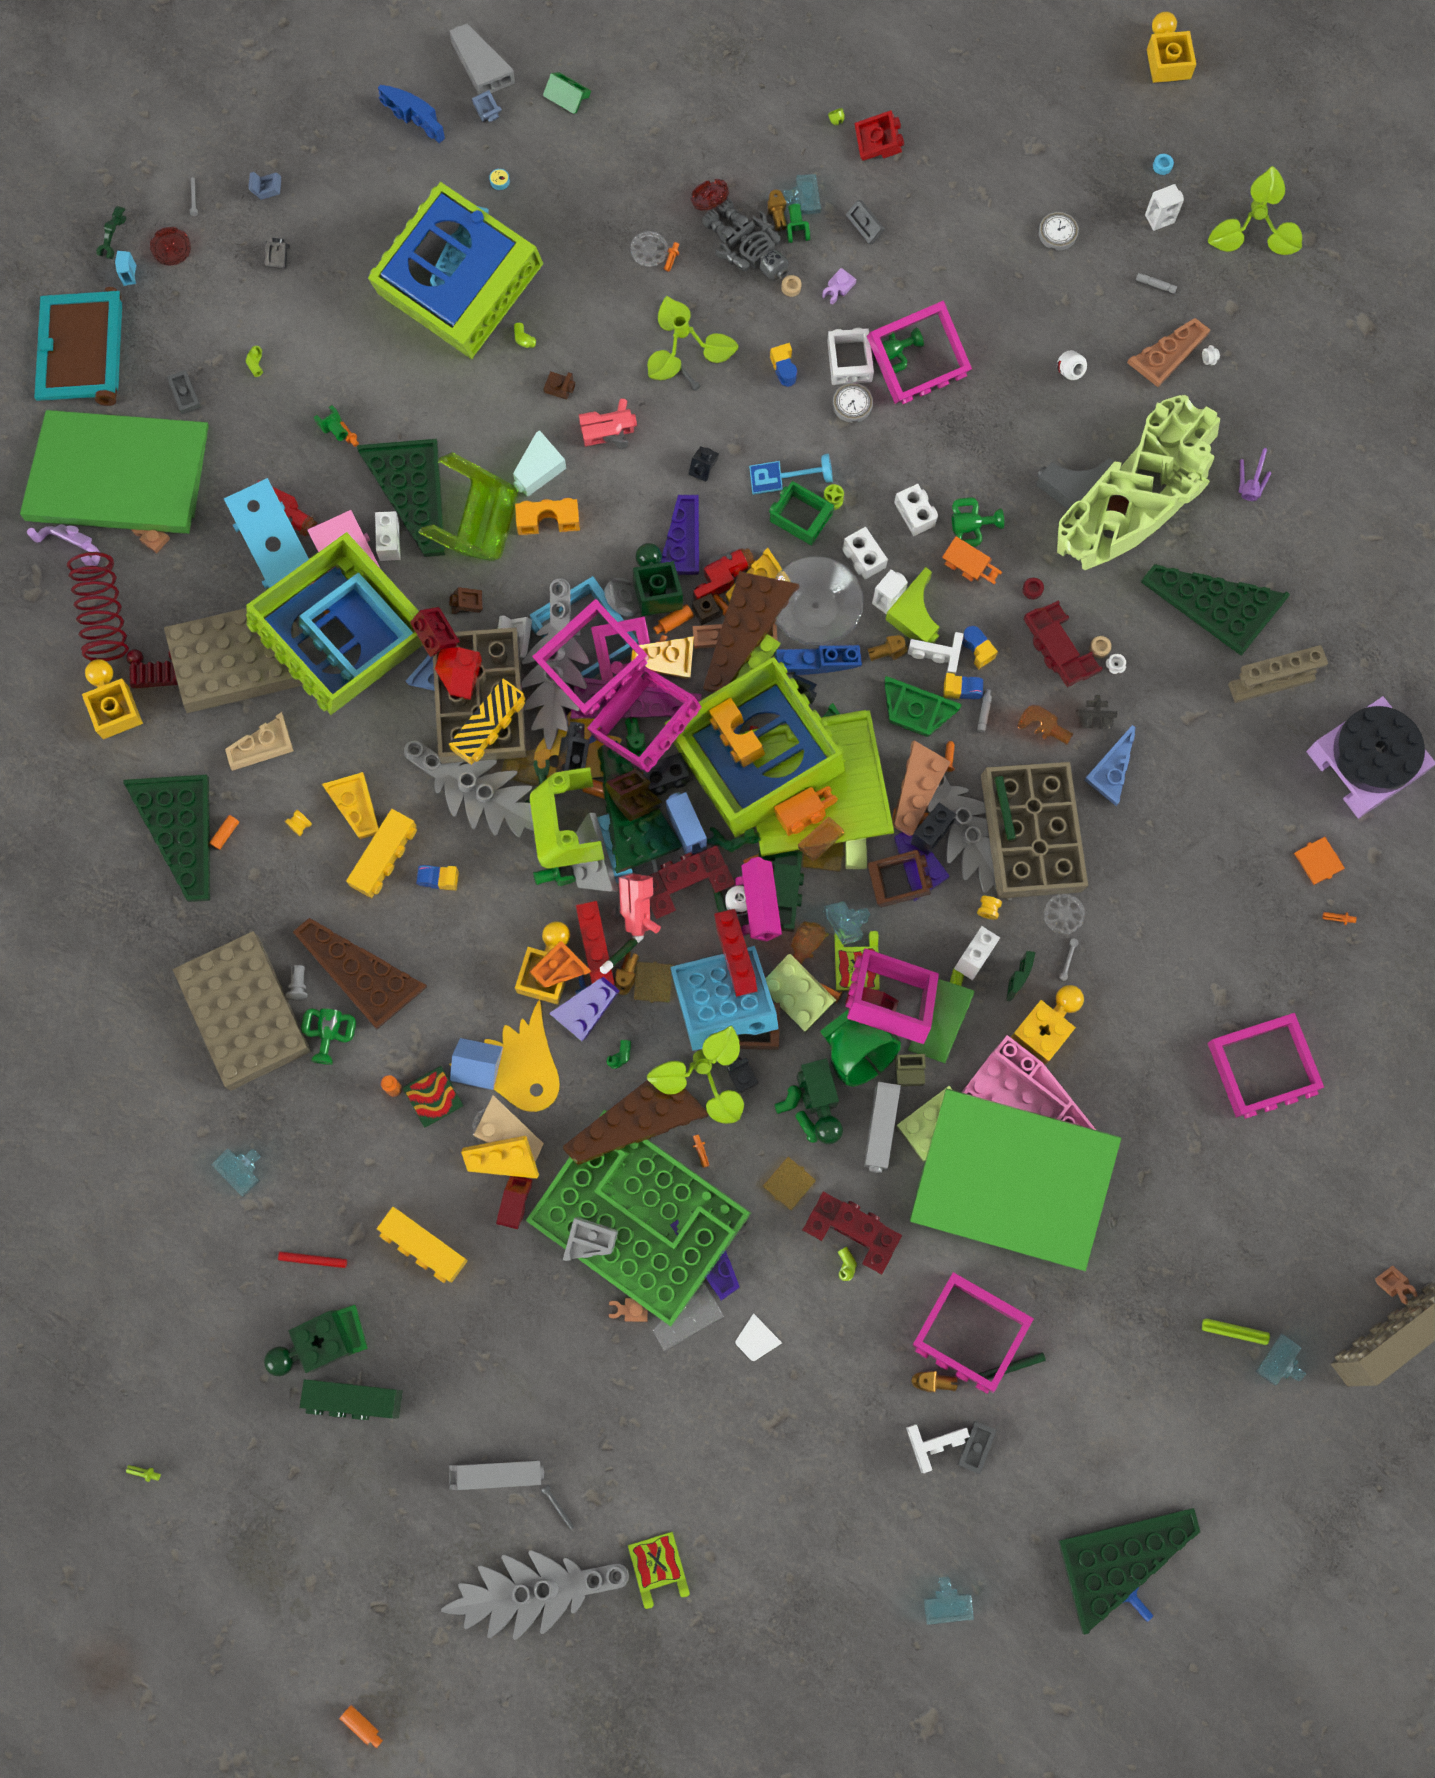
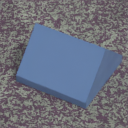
M460 1038L452 1055L450 1081L493 1090L503 1047Z

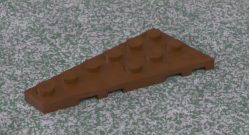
M739 571L703 686L705 691L716 692L737 678L738 672L745 662L749 661L756 646L760 645L777 621V616L788 605L791 596L800 588L799 584Z
M311 918L307 919L293 931L296 937L376 1029L380 1028L427 988L426 984L412 978L405 972L393 967L365 949L358 947Z
M646 1080L563 1145V1150L577 1165L601 1157L610 1151L623 1149L626 1145L635 1142L639 1143L666 1133L680 1125L685 1126L690 1124L691 1121L706 1118L709 1114L685 1088L676 1094H665Z

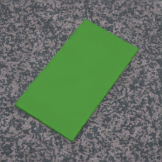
M938 979L930 1032L924 1044L911 1041L908 1051L916 1054H925V1057L946 1063L975 991Z

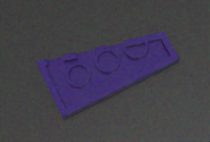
M678 495L666 544L663 549L661 563L674 561L678 575H699V495Z
M678 1220L670 1224L677 1236L679 1235L677 1233L678 1228L676 1227L679 1224ZM726 1250L706 1277V1280L720 1301L740 1288Z

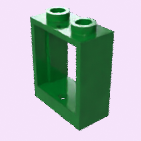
M792 481L788 487L785 486L782 489L779 501L777 503L774 502L770 507V522L812 546L833 515L834 505ZM792 497L799 499L820 512L808 531L781 516V513Z

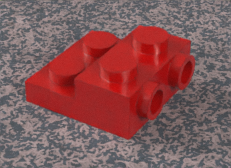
M892 110L854 123L862 161L882 155L884 159L902 152L901 146H904V139L902 134L898 133V129H901L899 117H895Z

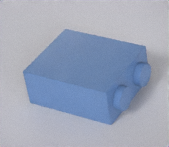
M678 792L669 796V799L666 800L667 815L685 854L692 852L695 855L707 850V837L687 793L680 794Z

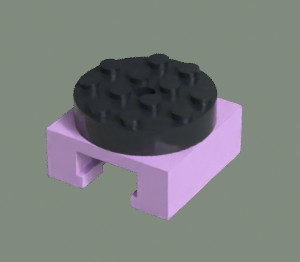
M1384 696L1368 707L1354 713L1347 721L1318 739L1306 751L1321 771L1331 766L1345 783L1351 793L1346 795L1343 800L1358 819L1423 776L1435 765V761L1425 750L1424 740L1417 725L1407 715L1393 709ZM1375 747H1378L1379 749H1381L1382 747H1384V748L1381 750L1382 753L1378 752Z

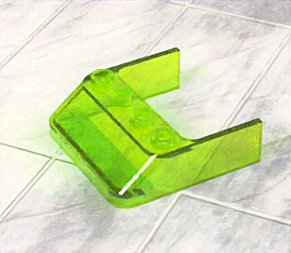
M453 452L440 457V463L467 476L471 481L458 534L455 536L434 524L419 529V533L464 556L487 561L501 558L518 498L517 489L509 482Z

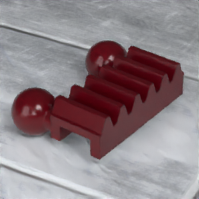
M132 649L127 653L126 659L131 665L129 666L132 689L178 685L172 662L165 661V663L157 661L156 664L152 662L144 664L142 663L144 656L141 651Z

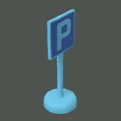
M829 453L822 455V467L781 473L780 461L749 466L752 494L780 491L783 489L782 478L823 472L826 483H832L833 474Z

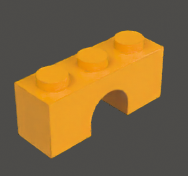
M564 498L558 501L545 499L541 502L522 501L515 504L518 535L539 534V523L545 518L555 519L558 522L559 532L580 531L577 499Z
M731 698L709 710L711 715L709 722L714 730L718 729L721 735L719 737L724 746L729 745L731 748L730 754L735 763L740 762L744 768L765 755L762 744L752 730L743 735L734 733L735 728L744 723L741 712Z

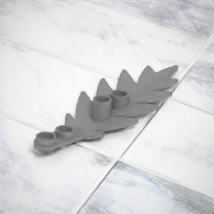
M557 578L552 581L549 588L550 623L543 626L536 633L537 636H546L530 650L523 659L522 664L534 662L535 660L532 656L571 622L570 585L567 580ZM560 585L563 586L562 593L559 592ZM560 607H563L562 614H560L559 612ZM579 631L575 635L580 636L582 633ZM572 637L546 663L570 689L571 687L567 683L586 689L587 684L582 674L570 659L583 664H588L589 660L579 642ZM538 664L524 678L522 688L539 683L542 684L531 694L523 709L529 710L543 706L536 716L531 729L534 731L544 728V739L547 749H552L558 729L568 731L569 728L563 706L575 711H580V709Z
M410 741L405 745V757L435 778V793L439 794L444 786L446 802L453 817L456 816L464 797L465 810L472 829L476 828L484 808L488 826L494 836L498 835L504 818L509 828L517 837H521L524 828L534 831L530 803H516L532 790V786H512L500 789L517 775V771H504L482 776L497 763V760L475 761L472 765L469 763L461 765L463 762L441 764L438 754L421 742ZM411 750H418V754H412ZM430 761H433L436 763V765L431 767L428 765V763Z
M944 775L927 807V812L930 813L940 802L957 814L948 833L946 863L950 864L963 850V880H968L978 868L983 892H988L992 886L996 889L990 840L984 837L989 835L987 819L973 816L986 813L985 804L976 799L958 796L969 792V789L960 786H950Z
M530 1550L528 1553L538 1571L536 1573L522 1562L510 1556L502 1555L501 1558L512 1580L491 1568L478 1566V1570L488 1589L473 1584L459 1583L458 1587L463 1598L447 1604L441 1609V1612L456 1615L466 1614L464 1629H469L491 1613L488 1638H492L500 1632L517 1612L513 1639L517 1640L533 1624L543 1608L541 1634L546 1633L558 1621L571 1601V1613H576L581 1607L585 1595L624 1587L629 1580V1572L622 1564L581 1570L569 1558L563 1559L566 1566L565 1569L547 1556ZM617 1571L621 1573V1579L619 1581L615 1578V1573ZM594 1576L599 1578L597 1585L593 1583Z

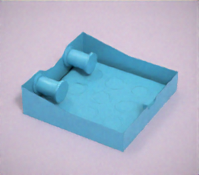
M755 946L747 947L755 973L758 992L736 997L724 954L670 967L692 1051L702 1049L704 1041L710 1035L722 1031L729 1026L735 1029L737 1035H757L778 1029L776 1010Z

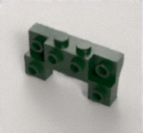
M759 845L758 857L772 862L774 869L781 931L794 932L796 909L801 907L802 894H798L799 886H803L804 873H800L803 849L761 856Z

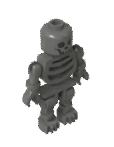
M727 197L717 206V212L712 209L703 216L702 224L718 233L720 239L724 242L720 243V249L724 251L720 252L715 249L717 257L728 259L730 264H736L742 271H747L750 267L755 269L759 266L761 272L773 281L779 278L783 279L788 274V259L775 250V245L780 243V236L777 232H774L772 224L767 222L766 216L762 211H760L762 221L761 219H756L755 215H753V221L749 223L745 215L739 214L733 208L732 200ZM718 213L722 217H727L730 221L732 220L733 228L731 226H724L719 220ZM755 225L762 228L761 231L752 233L755 231ZM742 242L740 245V257H738L736 252H731L730 250Z

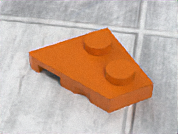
M559 941L529 973L546 988L588 974L591 970L562 941Z

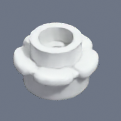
M1213 345L1202 351V359L1206 365H1215L1220 358L1219 350L1217 348L1214 349Z
M1113 654L1106 660V667L1109 668L1111 673L1117 674L1118 672L1122 673L1125 671L1126 660L1121 654Z

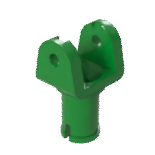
M789 205L788 210L791 223L787 225L786 230L788 243L793 241L792 232L804 230L805 240L810 241L809 223L802 221L801 205Z
M331 405L328 408L332 414L323 420L318 415L313 418L323 433L331 431L338 441L346 439L348 432L340 424L342 419L337 409Z
M632 717L633 723H631L630 718L625 720L628 736H626L627 747L630 752L640 757L646 750L644 732L640 733L638 719Z
M559 867L533 872L536 885L555 880L558 886H564L575 882L576 878L575 875L561 877Z

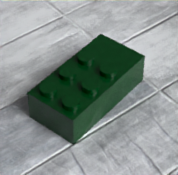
M304 1379L299 1408L306 1409V1414L324 1415V1411H329L328 1416L341 1418L346 1417L347 1414H352L351 1419L369 1420L370 1416L397 1419L400 1414L403 1390Z

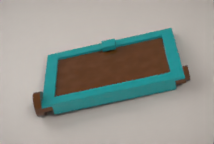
M106 287L105 292L40 296L34 395L36 401L95 397V401L100 405L112 406L116 404L119 387L122 322L121 293L116 288Z

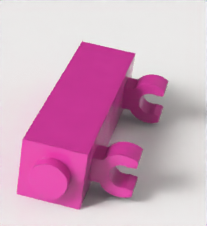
M761 857L751 858L749 862L741 865L743 876L735 878V886H744L749 924L742 926L741 930L743 936L750 934V938L767 942L782 935L772 862L763 860Z

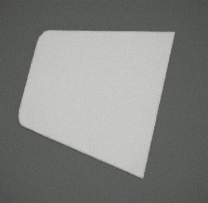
M754 1313L735 1341L736 1345L752 1361L757 1360L782 1344Z

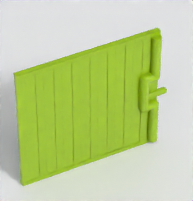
M870 710L821 718L820 723L823 727L827 726L833 735L831 737L833 742H838L844 750L843 756L846 762L844 763L845 772L814 791L817 792L824 787L830 786L832 795H835L838 800L835 804L825 809L826 816L819 823H812L806 826L798 834L793 833L788 836L775 814L756 825L757 832H759L761 841H759L761 856L894 833ZM787 724L779 725L758 738L763 746L765 755L754 761L753 764L756 768H759L799 744L798 739ZM804 750L763 775L770 778H780L791 774L801 764Z

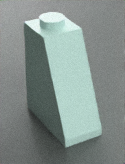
M540 430L536 432L513 473L514 486L520 493L524 492L527 497L566 469L565 459Z

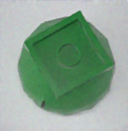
M848 1009L820 1032L831 1047V1065L836 1075L845 1085L855 1087L865 1084L879 1075L865 1056L882 1073L899 1053L901 1041L895 1034L848 1019Z

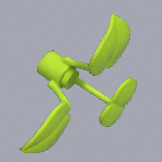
M1271 166L1253 182L1250 192L1254 201L1251 203V212L1248 213L1244 225L1240 228V222L1237 219H1227L1217 225L1208 238L1210 245L1222 251H1234L1243 244L1244 234L1242 231L1246 229L1252 217L1256 220L1265 218L1273 232L1267 239L1268 246L1273 252L1289 255L1298 252L1302 248V232L1298 225L1292 222H1285L1276 230L1269 218L1267 202L1277 204L1285 194L1283 178L1274 166Z
M666 296L659 309L658 322L662 329L666 331L674 330L673 349L671 354L666 350H660L650 356L647 364L648 377L655 380H666L672 378L680 371L681 360L674 357L676 354L677 338H685L689 333L693 335L701 347L705 348L703 352L704 357L713 363L726 361L738 350L739 346L732 338L718 333L708 335L706 344L703 343L694 332L693 327H689L688 322L691 317L689 308L683 303Z
M732 1026L710 1035L704 1041L703 1050L694 1053L693 1062L690 1063L687 1072L684 1063L669 1061L657 1066L648 1073L647 1080L665 1094H676L682 1091L687 1084L685 1077H689L693 1069L699 1074H706L715 1098L708 1100L706 1103L709 1116L715 1121L725 1124L740 1120L744 1109L741 1095L732 1090L723 1091L719 1095L710 1072L712 1063L715 1064L718 1061L721 1065H730L738 1058L740 1044L737 1033Z

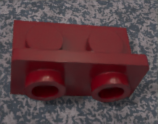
M440 607L420 610L410 622L430 657L435 656L441 649L456 647L460 642Z

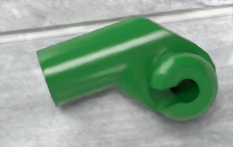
M621 1040L619 1052L613 1056H608L606 1060L608 1066L612 1069H617L629 1061L631 1041Z
M790 1086L787 1089L788 1095L786 1100L774 1104L777 1114L793 1110L797 1107L802 1097V1092L798 1086Z
M799 1111L795 1118L806 1133L807 1140L811 1143L817 1142L818 1139L814 1131L815 1124L809 1119L805 1111Z

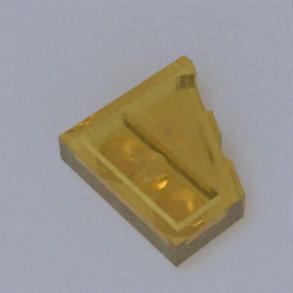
M546 747L535 752L536 749L526 751L527 757L505 759L501 772L517 771V775L511 780L539 786V779L533 766L534 760H537L540 769L545 768V760H550L551 749Z

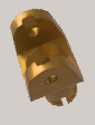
M772 190L768 200V214L773 215L776 231H780V227L782 231L787 229L784 215L787 204L780 190Z
M900 635L886 637L887 641H885V644L867 648L871 661L886 656L896 660L907 653L905 639Z
M631 952L625 955L622 968L616 971L615 987L620 990L619 995H627L635 983L636 974L634 970L639 956L633 953L632 958L630 957Z
M937 1371L916 1373L911 1380L915 1388L927 1392H936L937 1389L952 1391L957 1389V1385L951 1384V1382L957 1383L956 1376L938 1375Z

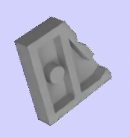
M575 1217L563 1260L568 1261L575 1258L611 1254L614 1250L619 1230Z

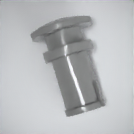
M291 966V981L288 985L290 992L285 994L286 998L303 1000L308 997V994L303 992L306 990L304 985V966Z

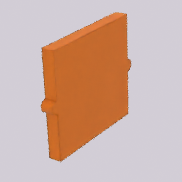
M1326 837L1313 843L1309 842L1306 847L1294 853L1313 885L1325 879H1331L1332 875L1345 869Z

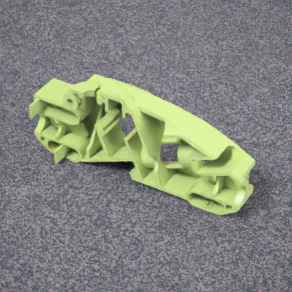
M1186 395L1169 398L1161 403L1157 402L1155 410L1146 419L1141 442L1122 466L1121 462L1114 461L1083 499L1075 502L1060 519L1057 553L1062 556L1071 554L1078 561L1081 559L1082 569H1090L1110 561L1139 545L1170 519L1185 503H1189L1196 498L1210 482L1206 478L1215 457L1211 454L1210 444L1218 436L1220 418L1217 417V412L1207 406L1204 409L1194 407ZM1138 469L1161 473V486L1163 484L1167 486L1160 494L1152 493L1154 477L1137 474ZM1121 495L1128 499L1129 505L1125 516L1117 511H1106L1111 496ZM1103 530L1114 531L1113 538L1105 537Z

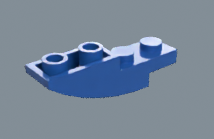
M385 85L378 87L379 100L385 107L391 108L398 119H402L406 123L412 120L415 125L421 126L425 130L428 137L434 138L438 143L445 139L443 127L437 122L435 109L428 103L398 88Z
M859 645L819 646L817 649H784L775 651L777 662H782L788 672H795L796 675L830 673L862 666Z

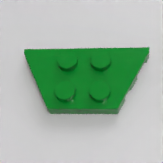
M888 676L884 679L888 722L929 737L961 708L962 704Z

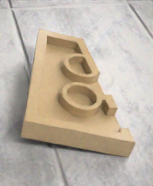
M282 712L276 715V719L270 723H264L259 726L260 729L250 736H244L225 749L232 771L294 751Z
M492 1095L473 1135L487 1143L527 1136L535 1161L544 1144L494 1095Z

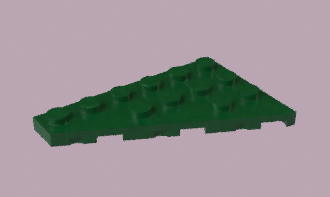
M437 439L357 445L358 453L424 557L445 555Z
M1154 564L1141 580L1142 584L1240 656L1243 655L1290 596L1288 592L1281 593L1272 591L1270 588H1260L1243 582L1224 581V578H1213L1209 575L1195 572L1192 574L1181 572L1179 569L1166 568Z
M606 745L600 746L597 751L601 762L600 771L603 772L604 777L602 785L604 799L607 804L606 813H609L610 818L609 833L613 844L612 854L615 855L616 873L618 874L679 850L682 845L660 809L631 822L619 810L608 793L605 784L607 781L635 769L631 762Z
M206 774L123 780L124 786L129 792L133 803L136 805L139 814L148 827L188 902L210 901L209 776Z
M1194 1508L1058 1540L1083 1635L1089 1634V1631L1100 1621H1103L1111 1611L1120 1606L1140 1585H1143L1152 1574H1155L1175 1553L1185 1547L1186 1543L1201 1532Z

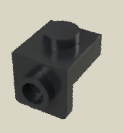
M700 446L692 457L688 474L706 482L709 479L712 467L718 460L719 453L714 452L710 448Z
M794 674L792 677L799 687L797 689L800 694L804 693L810 704H813L817 693L814 692L817 684Z

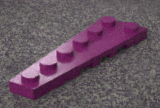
M584 678L587 688L583 689L574 686V693L585 704L609 681ZM622 685L615 689L616 693L622 687ZM647 687L622 718L673 717L684 703L660 688ZM690 693L698 702L701 701L702 694ZM606 699L599 704L601 706L599 710L595 711L592 715L589 713L585 716L581 710L575 711L571 709L570 719H595L611 699L608 701Z

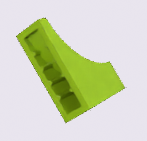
M925 567L887 611L885 620L910 639L934 644L939 638V635H937L939 626L931 619L924 604V589L932 575V571Z

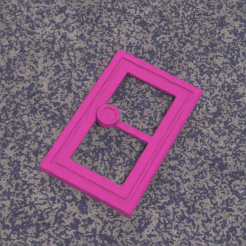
M645 617L618 622L626 632L636 630L639 645L650 644ZM610 624L591 627L602 680L610 681L613 679V673L618 674L629 663L622 664L619 661H615L610 664L605 636L618 634ZM650 683V684L647 686V687L658 688L657 686L653 685L652 683Z

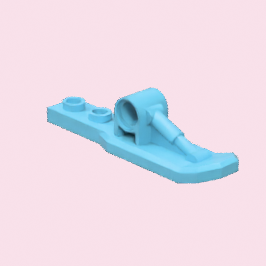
M479 207L480 209H482L483 211H485L487 214H489V209L483 208V207ZM459 225L457 231L450 236L470 249L472 247L470 233L465 227ZM447 242L435 267L450 277L466 255ZM432 274L430 279L431 286H439L445 283Z

